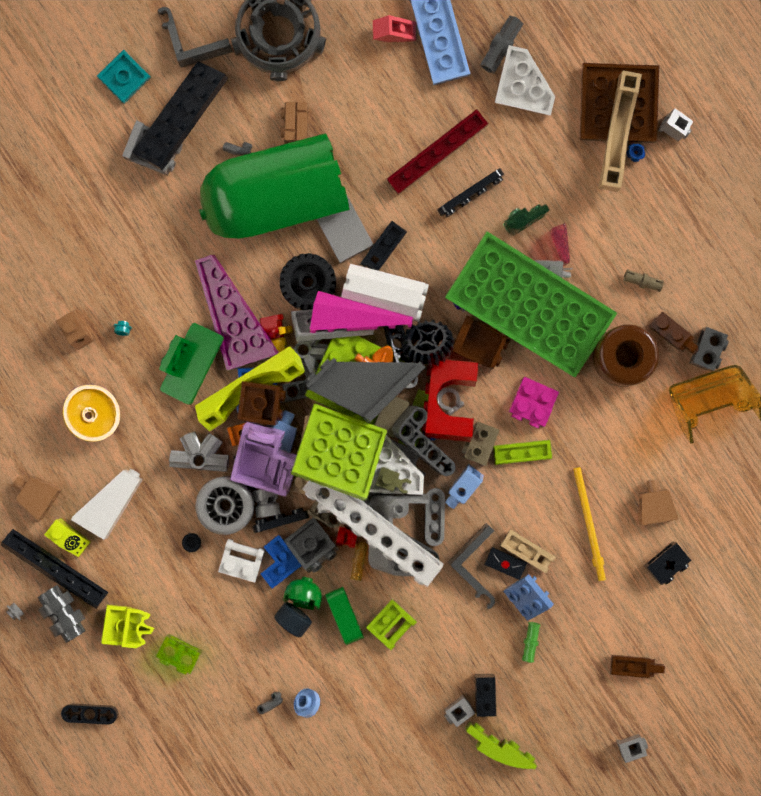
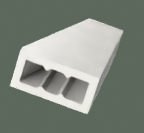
M131 468L129 471L123 470L82 507L71 520L103 540L107 539L143 479L139 477L140 474Z

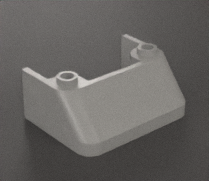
M376 493L370 499V507L392 524L393 518H403L407 515L409 503L429 504L428 494ZM369 524V531L376 532V527L373 524ZM383 537L384 543L392 544L390 537ZM369 545V564L373 569L395 576H413L409 572H403L398 567L399 564L394 560L386 559L381 550L378 548L374 549ZM415 565L418 569L424 568L423 565Z

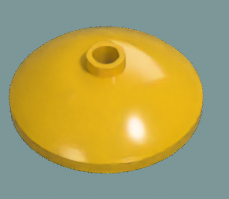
M96 385L80 386L67 396L63 404L62 415L67 429L75 437L83 441L97 442L104 440L116 430L119 424L120 410L118 403L113 395L102 387ZM85 414H89L90 419H87Z

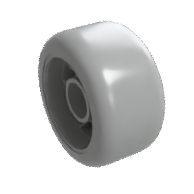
M229 476L210 480L200 489L196 498L195 509L199 521L207 530L219 535H229L243 529L250 522L255 510V502L250 488L247 485L230 481L231 477ZM223 500H228L231 503V508L227 511L221 507Z

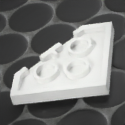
M508 45L495 103L551 116L555 95L529 51Z
M386 435L369 493L403 494L396 487L391 492L375 486L381 468L385 467L400 473L398 479H409L412 481L411 484H402V488L408 491L405 495H423L424 475Z

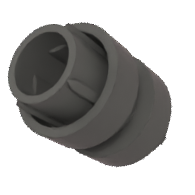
M58 585L37 597L42 604V607L38 609L43 619L50 617L54 624L49 627L54 637L61 635L65 643L86 631L81 624V621L85 619L81 610L78 609L74 612L70 606L74 599L69 591L62 593Z

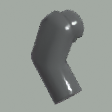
M225 142L223 145V151L233 155L250 154L253 148L247 142H244L242 147Z

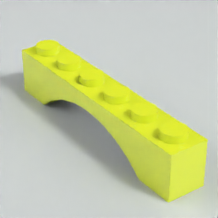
M289 346L195 405L198 421L208 431L224 423L239 404L242 381L273 384L290 382L305 372L300 356Z

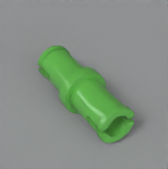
M528 622L527 636L523 642L525 647L522 660L533 663L536 646H539V641L537 640L541 624Z

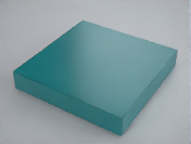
M124 49L97 75L124 104L151 79L150 75Z

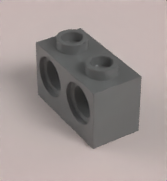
M709 327L702 328L696 344L699 351L695 355L692 354L689 364L710 372L718 369L722 361L720 355L728 346V335ZM711 336L717 338L718 343L716 346L710 344ZM704 354H708L711 357L709 364L704 363Z

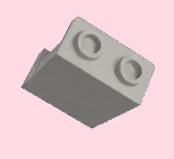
M136 120L122 156L128 161L168 176L169 172H172L175 167V156L180 154L183 144H181L163 171L132 153L150 128Z

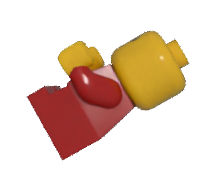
M283 314L259 318L262 328L280 353L288 348L284 334L293 333L291 325L283 326Z

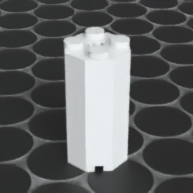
M350 264L343 287L342 298L411 316L413 321H420L421 310L423 309L429 284Z

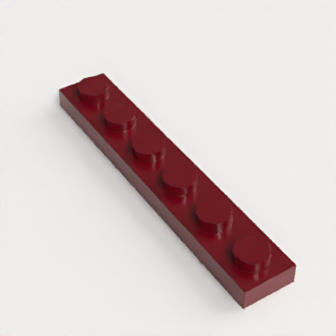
M476 109L386 180L399 195L487 127L488 122Z

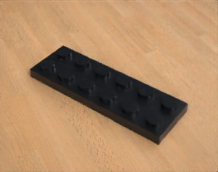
M197 61L132 153L163 171L226 83L228 77L224 73Z

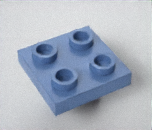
M529 574L503 591L527 621L547 611L554 605L547 597L549 592H543L535 582L537 578L535 576L531 577Z

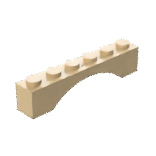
M622 71L619 75L598 189L618 192L621 189L628 135L642 74Z

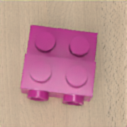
M523 377L508 412L512 413L511 417L522 421L524 418L530 421L529 425L535 428L545 427L559 392L527 377Z

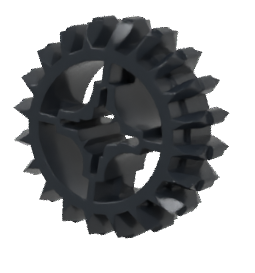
M425 319L424 323L418 322L416 326L412 325L411 329H406V335H403L402 348H404V355H407L408 360L413 361V363L421 362L424 366L428 365L431 368L432 364L438 366L439 361L445 363V357H450L451 352H453L454 338L452 332L441 321L436 323L434 319L431 322Z

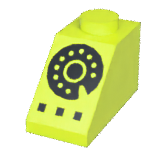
M61 518L56 519L44 534L56 545L77 557H80L91 542Z

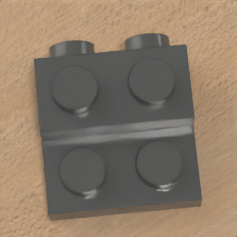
M314 517L284 540L308 573L319 571L322 568L321 564L325 560L330 561L337 556L336 552L339 550Z

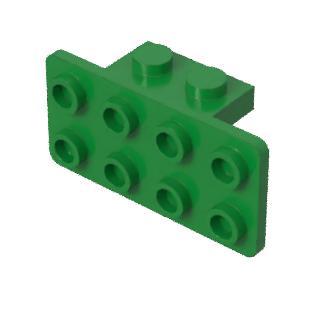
M197 323L191 324L185 338L175 335L169 344L166 355L161 360L159 370L167 373L160 390L187 405H191L224 340L223 336Z

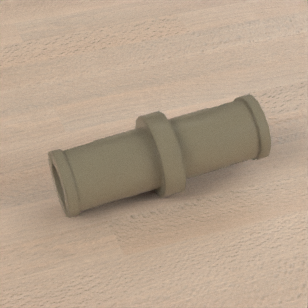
M628 269L623 281L639 285L640 288L646 287L661 292L664 280L649 277L646 273L640 274Z

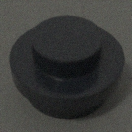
M189 533L183 537L182 546L188 552H195L201 547V538L195 533Z

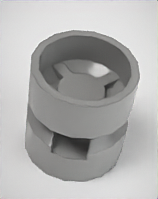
M261 489L252 491L254 502L257 503L255 506L256 518L281 514L279 503L276 502L278 494Z

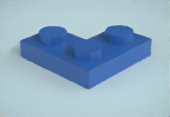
M280 535L264 546L275 562L264 570L261 576L273 589L302 565Z

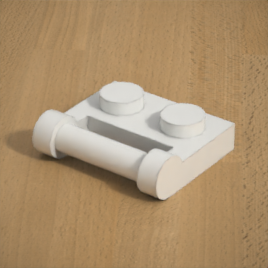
M228 539L218 572L255 583L265 549H255L234 543V540ZM234 550L256 557V560L254 562L230 555V552Z

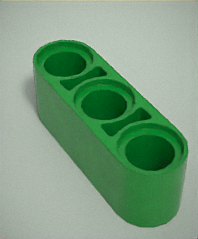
M344 587L326 593V599L345 645L347 646L363 639V633Z

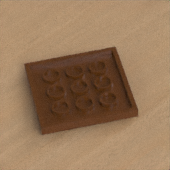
M583 63L580 140L607 141L618 78L622 71H628L642 75L627 142L656 143L659 65Z

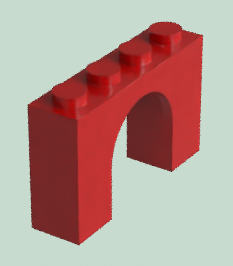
M445 360V363L439 361L438 366L432 364L431 368L427 365L426 376H430V382L426 383L425 394H428V401H424L423 408L427 412V420L422 425L421 430L425 431L427 438L471 442L474 418L455 417L444 413L438 406L437 395L444 387L450 385L475 387L478 363Z

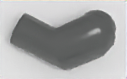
M273 692L271 700L257 707L258 713L261 715L280 705L283 701L282 694L280 692Z

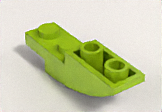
M469 722L466 725V732L478 740L476 748L484 755L512 767L536 769L537 764L534 761L536 758L527 751L525 754L520 751V746L513 740L509 742L504 739L499 744L500 740L492 734L488 736L484 733L485 729L478 723L472 724Z

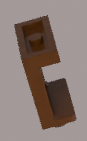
M467 315L454 342L453 353L493 370L495 366L499 367L503 358L500 356L502 349H507L510 339L497 329L476 321Z

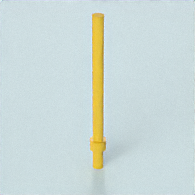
M581 467L574 468L573 471L593 554L592 563L593 567H596L598 581L606 580L603 568L604 559L600 555Z

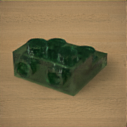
M538 204L530 209V212L527 211L526 207L522 210L517 208L509 213L510 215L503 225L506 231L514 236L544 218L550 209L547 204L543 206Z

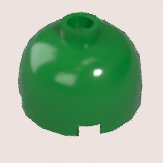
M302 577L301 580H293L287 585L282 600L284 602H288V600L293 601V605L299 608L314 610L315 606L319 610L322 593L318 585L312 583L313 579Z

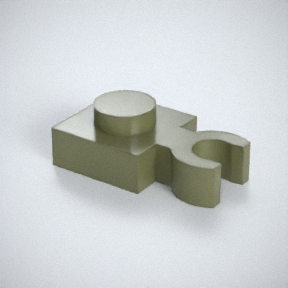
M382 467L375 486L391 492L396 487L401 493L407 494L408 491L402 488V484H411L412 481L409 479L400 480L398 479L400 473Z

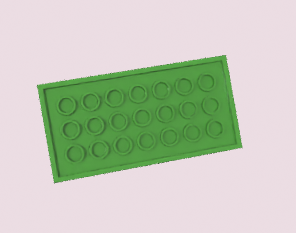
M488 231L483 235L445 296L451 302L573 377L577 376L617 315L616 311Z

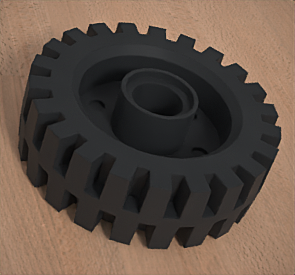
M303 253L294 256L283 267L280 273V289L286 301L293 307L300 310H312L318 291L334 295L336 275L332 266L324 258L312 253ZM307 277L313 279V284L310 287L303 285V280Z

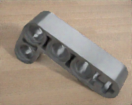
M413 405L409 406L392 427L393 434L435 472L444 476L452 475L455 471V463L419 431L427 420V412L423 408ZM418 411V417L414 420L413 414ZM406 426V432L401 434L402 427ZM419 438L420 443L415 447V440ZM433 450V456L428 458V453ZM440 461L444 463L445 468L439 464Z

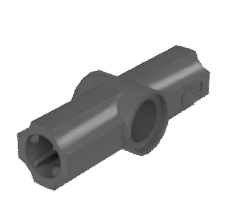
M509 16L501 31L494 37L489 46V51L480 64L487 72L494 74L504 56L506 57L508 45L513 46L514 40L524 24L520 19L515 16Z

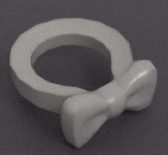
M445 388L438 394L439 406L446 410L450 416L465 405L461 401L459 393L453 388ZM447 392H451L456 396V406L453 408L442 403V396Z

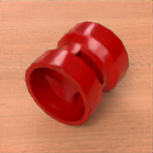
M340 526L336 545H348L349 548L355 549L357 535L352 530H347L345 527Z

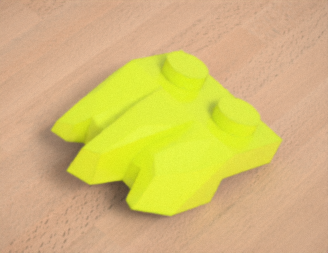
M106 604L101 644L119 645L126 648H138L144 645L145 640L141 638L142 634H152L155 629L144 624V620L149 619L151 614L132 607Z

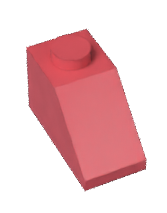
M390 15L373 20V39L383 42L416 41L415 21Z

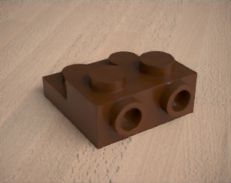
M242 381L237 420L277 425L278 421H282L283 410L280 409L281 402H284L286 397V391L283 390V386Z

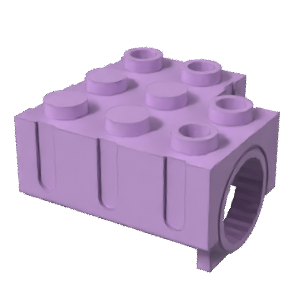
M247 421L243 426L230 481L286 497L291 488L294 476L291 475V471L297 454L281 450V442L285 431Z

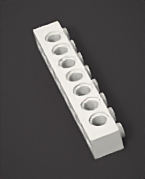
M310 481L307 482L302 490L306 492L305 495L309 499L318 501L321 504V508L326 512H332L336 515V519L340 523L349 525L354 534L367 539V543L371 547L381 550L386 559L394 560L399 564L398 567L403 572H409L413 575L414 580L420 585L424 584L428 587L444 565L442 562L362 500L327 488L330 495L326 497L322 494L321 489L327 487ZM337 500H342L345 503V508H339ZM352 513H359L361 520H355L352 517ZM373 524L377 531L374 533L370 532L368 525ZM383 537H390L392 544L384 543ZM399 549H405L408 552V556H401ZM421 561L424 568H416L414 562Z

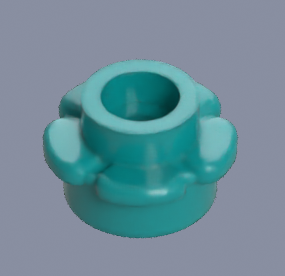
M118 321L117 324L113 325L115 327L114 333L117 335L129 336L132 327L126 321Z

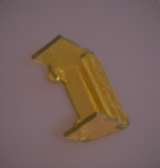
M730 365L673 384L669 388L670 399L679 426L690 444L694 443L692 429L698 426L697 416L731 405L739 412L753 409L761 421V395L742 367L738 365Z

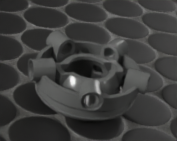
M244 0L235 22L236 37L231 38L235 54H243L251 65L261 71L270 73V80L286 81L287 73L303 67L315 53L322 55L325 47L326 38L320 36V21L311 3L312 0H285L284 5L278 4L277 0ZM248 8L252 10L251 20L253 24L249 26V31L256 45L253 50L246 30H241V21ZM270 11L274 17L282 16L289 19L294 26L292 41L287 45H280L278 47L269 45L262 35V29L265 24L262 19L264 14ZM312 15L314 29L309 28L304 42L305 50L299 55L298 50L301 48L300 43L304 37V18ZM261 50L270 55H285L286 57H269L268 62L255 55ZM293 54L295 55L296 58L287 61L286 58Z

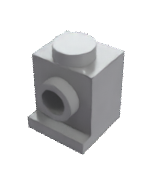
M673 109L665 116L658 130L660 132L664 131L679 141L682 138L686 139L688 137L693 121L677 109Z
M461 695L460 698L445 708L446 714L444 716L450 725L454 723L458 727L473 716L475 711L464 695ZM460 708L462 711L460 714H456L454 710Z
M639 734L616 741L625 763L648 756L646 753V749H648L647 742ZM635 743L636 747L630 749L629 746Z

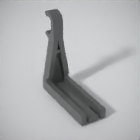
M167 7L157 10L160 15L168 14L169 21L163 23L162 28L169 30L176 58L181 68L195 64L197 61L202 62L233 52L228 38L183 51L171 10Z
M486 523L448 563L477 591L475 594L476 598H480L481 594H486L490 598V602L486 604V608L490 609L495 604V598L461 565L494 532Z

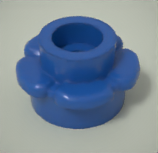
M633 143L628 147L626 154L631 161L639 162L640 159L645 157V150L641 144Z

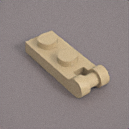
M511 529L500 545L544 573H547L549 564L556 558ZM540 555L545 557L542 563L537 561Z

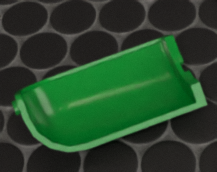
M327 134L238 156L216 165L205 176L200 188L202 209L199 210L201 220H205L208 228L218 236L240 239L350 210L345 186L341 184L340 177H338V175H341L338 161L334 160L333 147Z

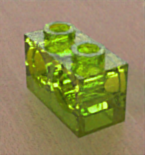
M168 634L156 657L159 658L160 663L166 666L171 664L177 667L176 670L186 675L187 673H192L203 650ZM166 647H172L175 654L173 656L167 655L165 652ZM184 655L191 657V664L183 662L182 658Z

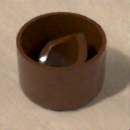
M630 324L620 325L605 332L593 350V364L599 376L607 383L618 387H627L644 382L654 373L659 360V350L653 336L644 328ZM625 343L634 346L637 353L636 360L630 367L620 365L616 359L618 347Z

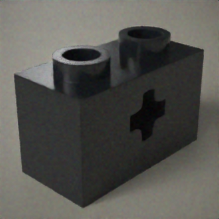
M672 541L648 561L644 567L659 584L667 585L674 579V575L678 571L683 572L689 567L688 563L692 560L677 542ZM666 561H670V562H671V563H670V565L672 566L671 568H667V567H666V566H667Z
M475 674V713L477 717L496 716V681L494 674Z

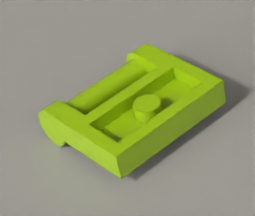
M391 599L366 628L392 651L395 647L394 644L417 621ZM403 617L406 621L387 639L385 635Z

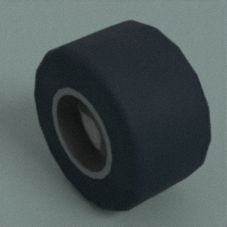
M285 602L274 616V619L282 628L296 637H302L312 624L311 619L302 610L289 602Z

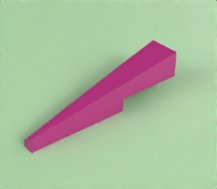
M318 291L313 306L310 333L326 329L328 332H334V329L346 328L347 331L375 330L378 326H389V329L395 328V325H408V327H412L413 317Z

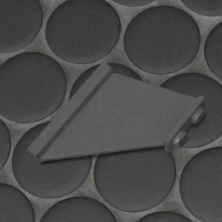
M335 358L331 361L327 359L320 366L322 370L317 375L313 373L306 380L305 388L364 417L363 419L369 424L424 370L425 366L421 362H336Z

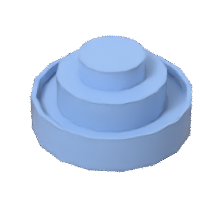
M308 688L301 690L294 700L295 712L304 718H310L315 715L320 706L319 694Z

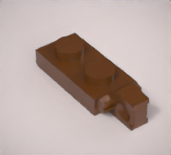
M663 311L650 324L652 330L677 350L683 352L686 349L693 355L699 351L698 346L693 342L694 337Z
M611 654V675L650 678L654 677V673H665L664 664L655 663V659Z

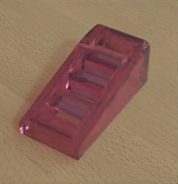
M564 223L553 227L550 230V235L560 260L563 261L565 266L570 263L567 226Z

